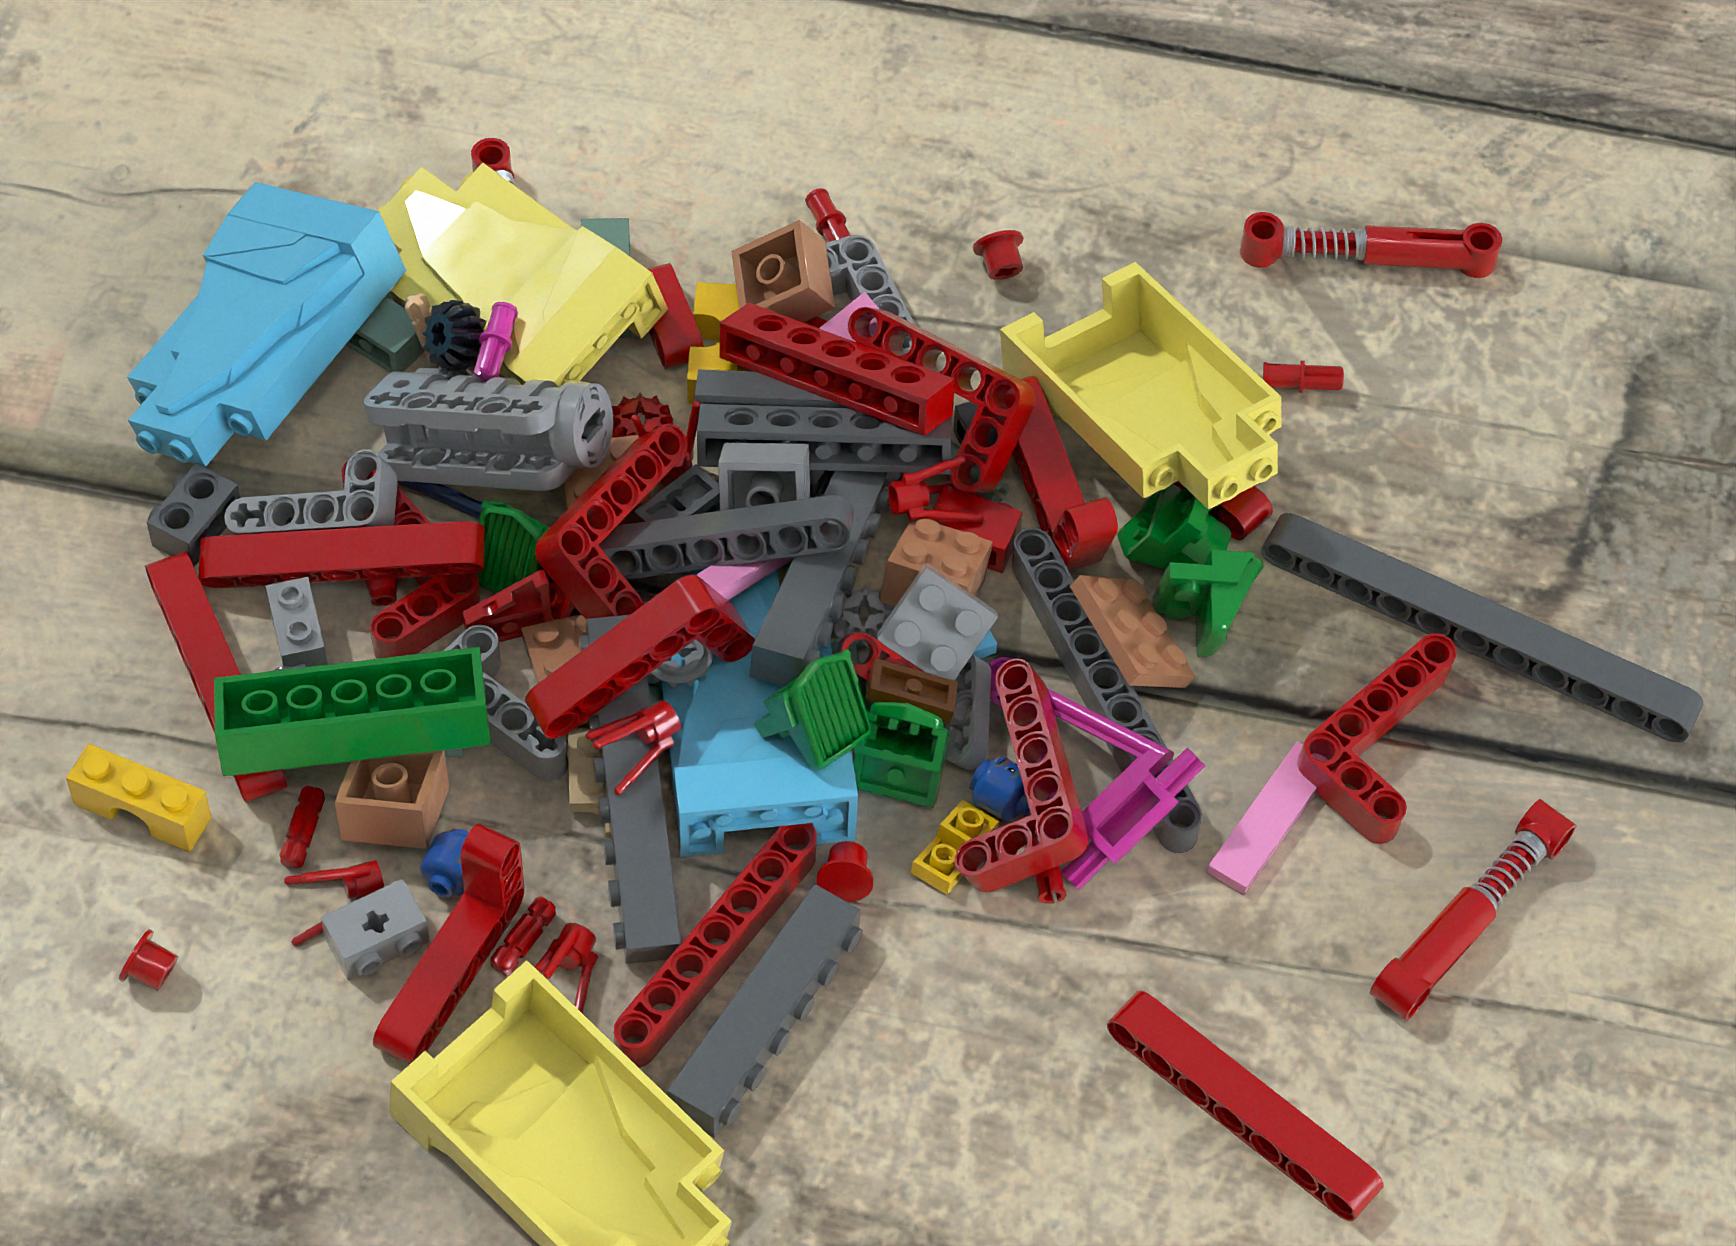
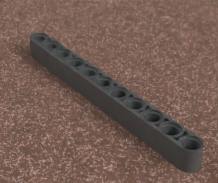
M1292 513L1281 514L1261 548L1263 557L1270 564L1426 634L1437 633L1445 635L1452 640L1456 647L1665 740L1678 743L1684 742L1689 737L1703 707L1704 701L1702 697L1685 685Z

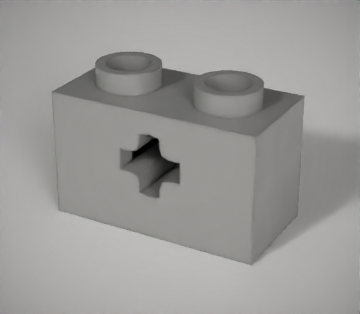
M304 577L266 585L282 665L298 666L306 664V667L328 665L309 578Z
M403 879L321 917L325 940L347 980L359 975H370L376 972L382 964L399 956H410L429 942L427 921Z

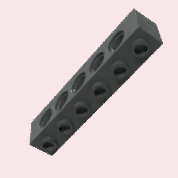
M700 404L697 426V466L719 467L718 462L724 443L809 444V470L915 473L950 460L952 416L929 434L923 436L852 408ZM950 469L939 474H950Z

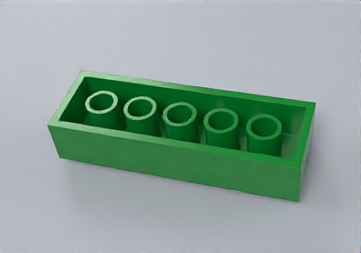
M480 647L214 678L215 739L223 776L337 764L340 762L491 744Z

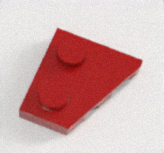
M545 570L537 571L463 611L465 630L471 626L485 625L497 633L499 642L522 637L521 628L552 621L549 583Z

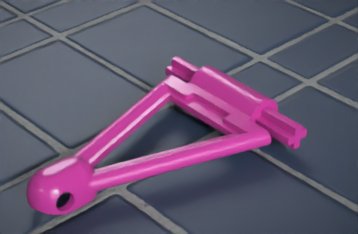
M1000 657L989 663L991 668L990 699L1001 709L1002 705L995 676L1001 665L1011 660L1008 657ZM1025 682L1020 684V686L1017 689L1022 687L1025 684ZM1048 689L1056 717L1137 757L1082 811L1088 833V841L1091 840V842L1087 845L1086 850L1081 856L1072 860L1061 870L1063 875L1079 890L1109 860L1115 864L1119 862L1179 803L1175 796L1205 767V764L1187 747L1159 776L1155 777L1171 761L1174 756L1173 751ZM1046 754L1040 757L1037 763L1042 761L1045 758ZM1057 791L1050 794L1047 800L1053 798ZM1067 829L1061 831L1057 837L1063 836Z

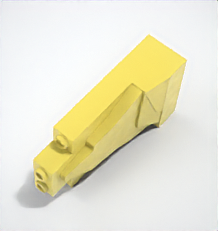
M484 163L463 179L457 191L421 166L413 176H409L403 181L395 196L386 205L381 206L377 210L406 268V272L388 292V295L395 303L405 308V299L410 295L415 296L419 293L427 297L431 306L428 308L430 310L433 305H440L450 300H461L463 303H469L473 307L480 308V318L487 320L484 332L487 329L494 303L507 302L517 308L518 317L515 320L510 336L512 348L505 353L498 376L500 378H513L519 381L521 385H524L529 380H549L556 383L558 387L567 382H580L628 327L630 331L642 339L668 310L651 271L584 226L575 230Z
M1136 262L1102 278L1103 309L1045 338L1043 320L1035 312L1000 329L1003 371L1019 379L1035 376L1042 387L1051 414L1071 426L1143 499L1179 481L1209 510L1224 501L1231 500L1237 494L1256 484L1267 481L1278 473V443L1270 434L1282 427L1281 396Z
M527 960L493 990L491 1008L433 1059L424 1051L391 1081L389 1114L427 1152L432 1147H435L452 1158L540 1246H728L730 1240L726 1237L728 1236L732 1221L698 1189L699 1187L702 1191H705L721 1175L723 1170L720 1168L724 1150Z

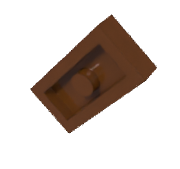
M875 658L870 669L865 700L871 702L909 703L939 716L944 723L949 724L955 711L958 682Z

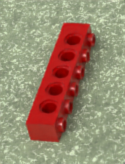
M747 303L720 322L719 358L923 436L929 434L953 415L954 378L752 303Z

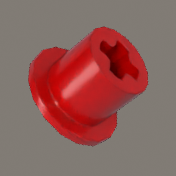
M1003 230L994 232L974 243L973 251L976 255L984 258L990 279H1007L1019 274L1023 270L1018 246L1023 243L1024 237L1020 231Z
M842 841L832 845L829 850L828 862L822 865L817 872V885L846 902L858 901L868 896L873 890L874 877L871 870L867 868L868 853L866 849L852 841Z
M148 929L128 957L119 975V980L124 982L130 975L158 991L170 975L179 956L153 942L151 939L154 931Z

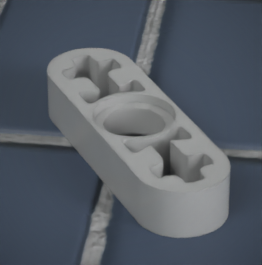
M973 654L954 680L958 682L955 711L950 723H946V729L949 730L948 734L950 737L946 758L966 771L976 769L984 761L989 745L991 668L987 662ZM973 703L970 713L963 720L966 710Z

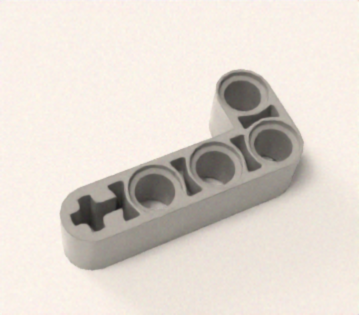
M852 235L825 243L833 296L846 292L852 302L862 293L866 292L879 309L889 311L914 324L874 243L869 238L862 235ZM909 335L905 337L902 344L905 354L909 352L912 345Z
M360 450L353 454L347 462L343 491L239 498L233 501L226 509L224 516L225 524L236 535L393 526L395 521L397 474L374 451ZM377 469L374 476L367 480L368 475ZM371 509H374L371 516L364 520V516L367 514V512H369ZM331 512H334V513H333V516L331 517V519H330L329 521L325 522V518H326ZM294 514L292 521L285 525L288 518Z
M485 625L469 627L443 651L480 647V651L486 652L481 654L486 703H489L487 705L491 744L533 776L547 781L558 779L565 773L568 765L566 737L546 738L527 704L493 679L500 670L501 665L497 633ZM515 726L522 727L521 729L515 731L509 730V728Z

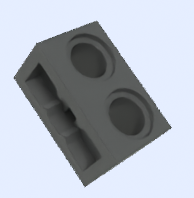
M195 463L186 475H182L177 479L172 492L162 504L156 505L150 512L147 527L152 546L170 556L186 551L193 567H195L199 562L201 539L220 536L227 526L224 518L226 509L233 501L240 498L238 484Z
M695 464L634 511V523L720 511L719 483ZM662 545V546L667 547V548H672V547H670V546H668V545Z

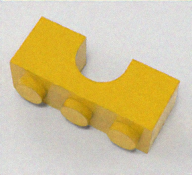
M696 282L693 317L702 339L711 340L717 344L710 347H690L687 373V404L695 402L698 369L747 371V368L719 358L720 322L739 309L736 284Z
M90 743L87 744L66 777L74 805L110 820L114 819L119 809L129 811L146 823L151 837L191 852L212 818L205 790Z

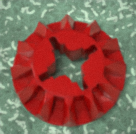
M641 392L636 398L628 399L623 396L620 404L612 406V438L637 435L631 417L638 415V413H642L645 416L644 427L647 433L664 424H673L669 405L660 403L657 395L651 399L645 398Z

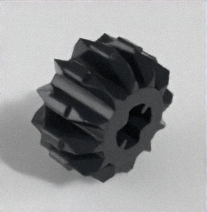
M450 300L449 302L432 306L431 316L425 317L426 331L422 333L426 337L423 351L430 353V363L437 364L440 368H446L448 371H460V369L476 366L482 346L479 342V337L484 332L487 320L480 318V308L473 307L469 303H463L461 300Z

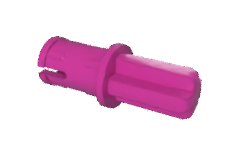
M496 302L492 305L487 329L479 337V342L482 346L474 374L483 379L484 382L499 376L505 353L512 348L510 336L515 320L518 317V311L514 305L507 302Z

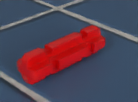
M308 785L301 789L298 798L300 803L295 807L285 836L287 841L283 842L279 854L281 864L286 867L297 869L304 865L307 855L305 851L310 846L319 819L317 815L321 812L325 801L324 791L318 787L314 788Z
M541 896L534 899L528 907L529 913L521 916L503 940L505 945L499 946L491 956L492 968L505 976L512 974L519 964L518 958H524L543 933L542 927L548 926L555 917L556 906L551 901Z

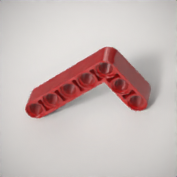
M861 307L855 310L848 321V332L853 340L859 344L954 378V393L978 405V409L955 456H964L965 462L950 469V479L958 490L964 492L988 493L995 489L1034 408L1036 399L1033 388L1025 381L889 311L871 307ZM873 318H876L878 324L877 331L871 336L869 324ZM909 335L912 345L909 352L905 354L902 344L905 337ZM941 353H944L946 364L944 369L939 372L936 365L937 358ZM978 370L981 381L977 389L973 390L970 380L973 373ZM1013 388L1016 399L1012 407L1008 408L1005 403V396L1008 390ZM995 426L998 431V438L996 443L991 446L987 436L991 427ZM977 464L980 469V477L974 484L970 478V472L972 467Z
M1035 376L1023 378L1021 380L1033 388L1036 401L1012 454L1040 528L1050 536L1069 571L1100 562L1118 532L1115 510L1107 497L1085 503L1042 387ZM1013 388L1009 389L1005 396V403L1008 408L1012 407L1015 403L1016 395Z
M664 424L636 439L536 543L535 552L540 565L586 621L590 618L631 615L644 605L639 594L603 552L599 544L684 457L687 452L688 443L685 434L676 425Z
M347 462L343 465L341 469L343 488L345 483V471ZM377 469L368 475L367 480L374 476ZM397 486L395 521L393 525L431 523ZM371 509L369 512H367V514L364 516V520L371 516L374 509ZM477 574L413 577L420 587L379 612L370 623L373 652L376 659L417 654L464 624L463 611L481 602ZM424 614H431L430 616L422 617ZM390 636H395V637H396V638H394V639H385V638L390 637Z
M688 575L672 583L528 691L525 696V702L546 738H559L581 725L695 639L719 659L727 663L735 662L748 655L752 651L755 639L733 604L699 576Z
M1436 633L1423 637L1312 731L1305 739L1298 756V769L1306 779L1317 787L1315 793L1361 835L1373 843L1383 844L1394 839L1405 817L1407 805L1401 794L1359 756L1445 682L1457 653L1455 644L1445 635ZM1400 683H1405L1410 687L1403 686ZM1371 707H1376V708L1382 710V712L1376 711V710H1374V709L1371 708ZM1342 731L1349 732V733L1353 734L1354 736L1346 735V734L1343 733ZM1311 754H1320L1326 757L1328 761L1317 760ZM1344 784L1352 785L1357 790L1349 789ZM1376 813L1384 814L1389 819L1381 818Z
M1017 658L1003 663L998 669L995 679L1031 815L970 839L957 850L955 855L957 870L974 888L985 893L996 891L1074 860L1083 854L1089 842L1048 689L1030 664L1023 659ZM1025 682V684L1022 687L1017 689L1020 686V684ZM1036 718L1033 723L1027 726L1032 719ZM1046 754L1045 758L1037 763L1038 759ZM1057 791L1053 798L1047 800L1050 794ZM1067 829L1063 836L1057 838L1061 831ZM1027 845L1023 852L1017 854L1021 847ZM986 861L985 865L981 869L977 870V867L981 863Z
M480 823L473 826L469 831L460 852L464 885L463 895L384 1014L374 1033L373 1046L408 1064H411L424 1051L428 1052L516 915L524 897L525 886L520 842Z

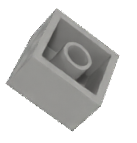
M724 443L718 462L720 511L810 498L809 444ZM785 527L786 529H789V530H797V529L792 528V527ZM744 533L745 535H748V536H755V535L750 534V533Z
M925 563L878 631L877 640L924 672L954 681L997 620L998 614L992 607Z

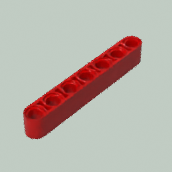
M460 521L206 537L200 541L198 578L201 585L206 587L236 588L266 586L304 577L309 578V583L474 574L484 570L485 527L475 522Z
M185 551L145 565V570L153 593L215 734L214 678L241 675L192 562ZM283 769L233 775L245 803L288 788Z
M810 823L780 826L619 1016L614 1024V1045L638 1068L646 1066L654 1059L813 868L816 862L817 833ZM799 844L805 848L793 850L789 846ZM771 875L778 877L779 879L775 881H766L762 878ZM740 907H748L752 909V911L748 913H740L735 911V909ZM712 939H722L726 941L724 944L721 945H712L708 943V941ZM686 971L699 973V975L693 978H686L680 974ZM660 1003L672 1006L665 1011H658L653 1008ZM632 1036H639L645 1039L638 1044L625 1042L627 1038Z
M1137 991L1107 1022L1109 1033L1122 1047L1340 1218L1346 1221H1354L1383 1189L1384 1183L1382 1178L1368 1163L1147 992Z

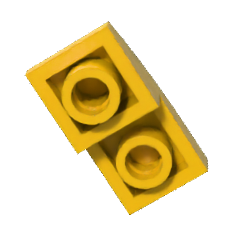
M962 799L939 824L936 837L913 861L910 873L947 895L963 877L955 866V855L959 847L970 839L997 829L999 821Z

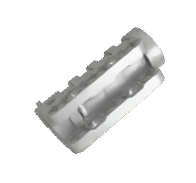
M419 367L416 372L394 371L389 373L363 400L368 422L372 425L383 426L387 444L379 451L378 455L394 469L397 474V481L532 491L552 490L561 486L577 467H597L604 460L608 452L613 432L611 401L604 387L597 383L567 382L558 387L556 383L549 380H529L524 385H521L516 379L500 377L491 378L485 383L477 376L463 375L467 369L448 371L446 368Z

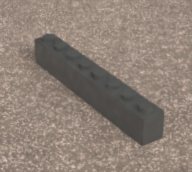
M834 472L823 496L839 495L851 502L854 508V519L848 544L836 551L794 557L753 644L749 677L784 687L799 677L811 661L820 658L819 647L826 648L831 637L833 628L831 620L832 618L839 620L845 603V595L843 593L844 591L851 592L854 587L858 572L856 565H864L870 545L868 538L875 539L878 534L882 518L880 511L887 513L890 507L888 485L890 482L902 480L903 473ZM827 521V522L830 523V524H835V525H838V524H839V523L834 522V521Z
M629 615L587 619L586 635H579L580 652ZM647 676L595 713L596 715L591 716L588 719L589 731L634 714L646 706L648 708L651 707ZM636 732L601 747L600 756H593L595 782H604L605 797H598L600 823H609L610 838L603 839L605 865H614L615 880L608 881L610 907H619L620 922L613 923L614 943L616 950L624 949L625 964L668 960L681 944L658 758L622 794L616 795L614 793L615 787L655 745L653 742L645 744ZM600 736V737H597V738H595V739H592L591 742H594L595 740H597V739H599V738H601V737H603V736Z

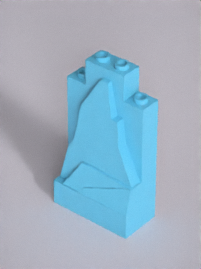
M254 182L227 213L203 254L207 264L199 294L127 376L135 391V398L141 404L128 419L137 436L136 441L139 446L151 454L159 453L173 457L182 463H198L206 467L234 432L243 437L251 436L267 440L406 272V268L379 211Z
M705 569L693 570L691 575H697ZM777 570L729 600L738 611L754 639H756L780 589ZM830 640L826 648L819 647L820 658L832 655ZM752 651L742 659L728 663L713 654V664L708 668L706 678L699 677L695 679L691 687L687 683H679L672 689L669 683L661 681L662 700L671 705L681 724V729L671 735L674 745L668 748L681 858L725 854L724 832L810 823L817 833L816 844L856 840L858 792L851 750L824 769L813 770L790 735L781 738L779 733L762 738L753 723L769 713L762 701L776 693L783 686L749 677ZM679 653L671 657V660H675L678 665H685V657H681Z

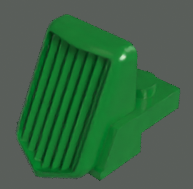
M1171 484L1166 489L1159 490L1144 502L1142 510L1117 532V538L1122 552L1127 559L1166 570L1170 562L1204 564L1211 550L1227 551L1231 531L1226 525L1208 513L1211 509L1208 510L1186 487L1180 489Z
M483 501L479 524L485 527L484 570L476 574L479 579V586L496 594L537 571L545 570L536 557L535 548L539 538L550 527L503 501Z
M1211 550L1204 564L1170 562L1152 597V606L1157 613L1165 614L1169 618L1181 619L1189 615L1195 616L1197 657H1209L1226 642L1228 629L1252 583L1264 568V564L1260 558H1254V552Z
M846 649L811 661L799 677L762 701L769 713L753 723L762 738L779 733L781 738L790 735L813 770L824 769L867 739L871 733V724L857 684L858 679L850 657V651Z
M875 702L871 706L870 711L866 710L872 728L870 736L854 748L855 758L853 765L857 789L934 808L950 739L949 730L945 729L943 721L939 716L909 703Z

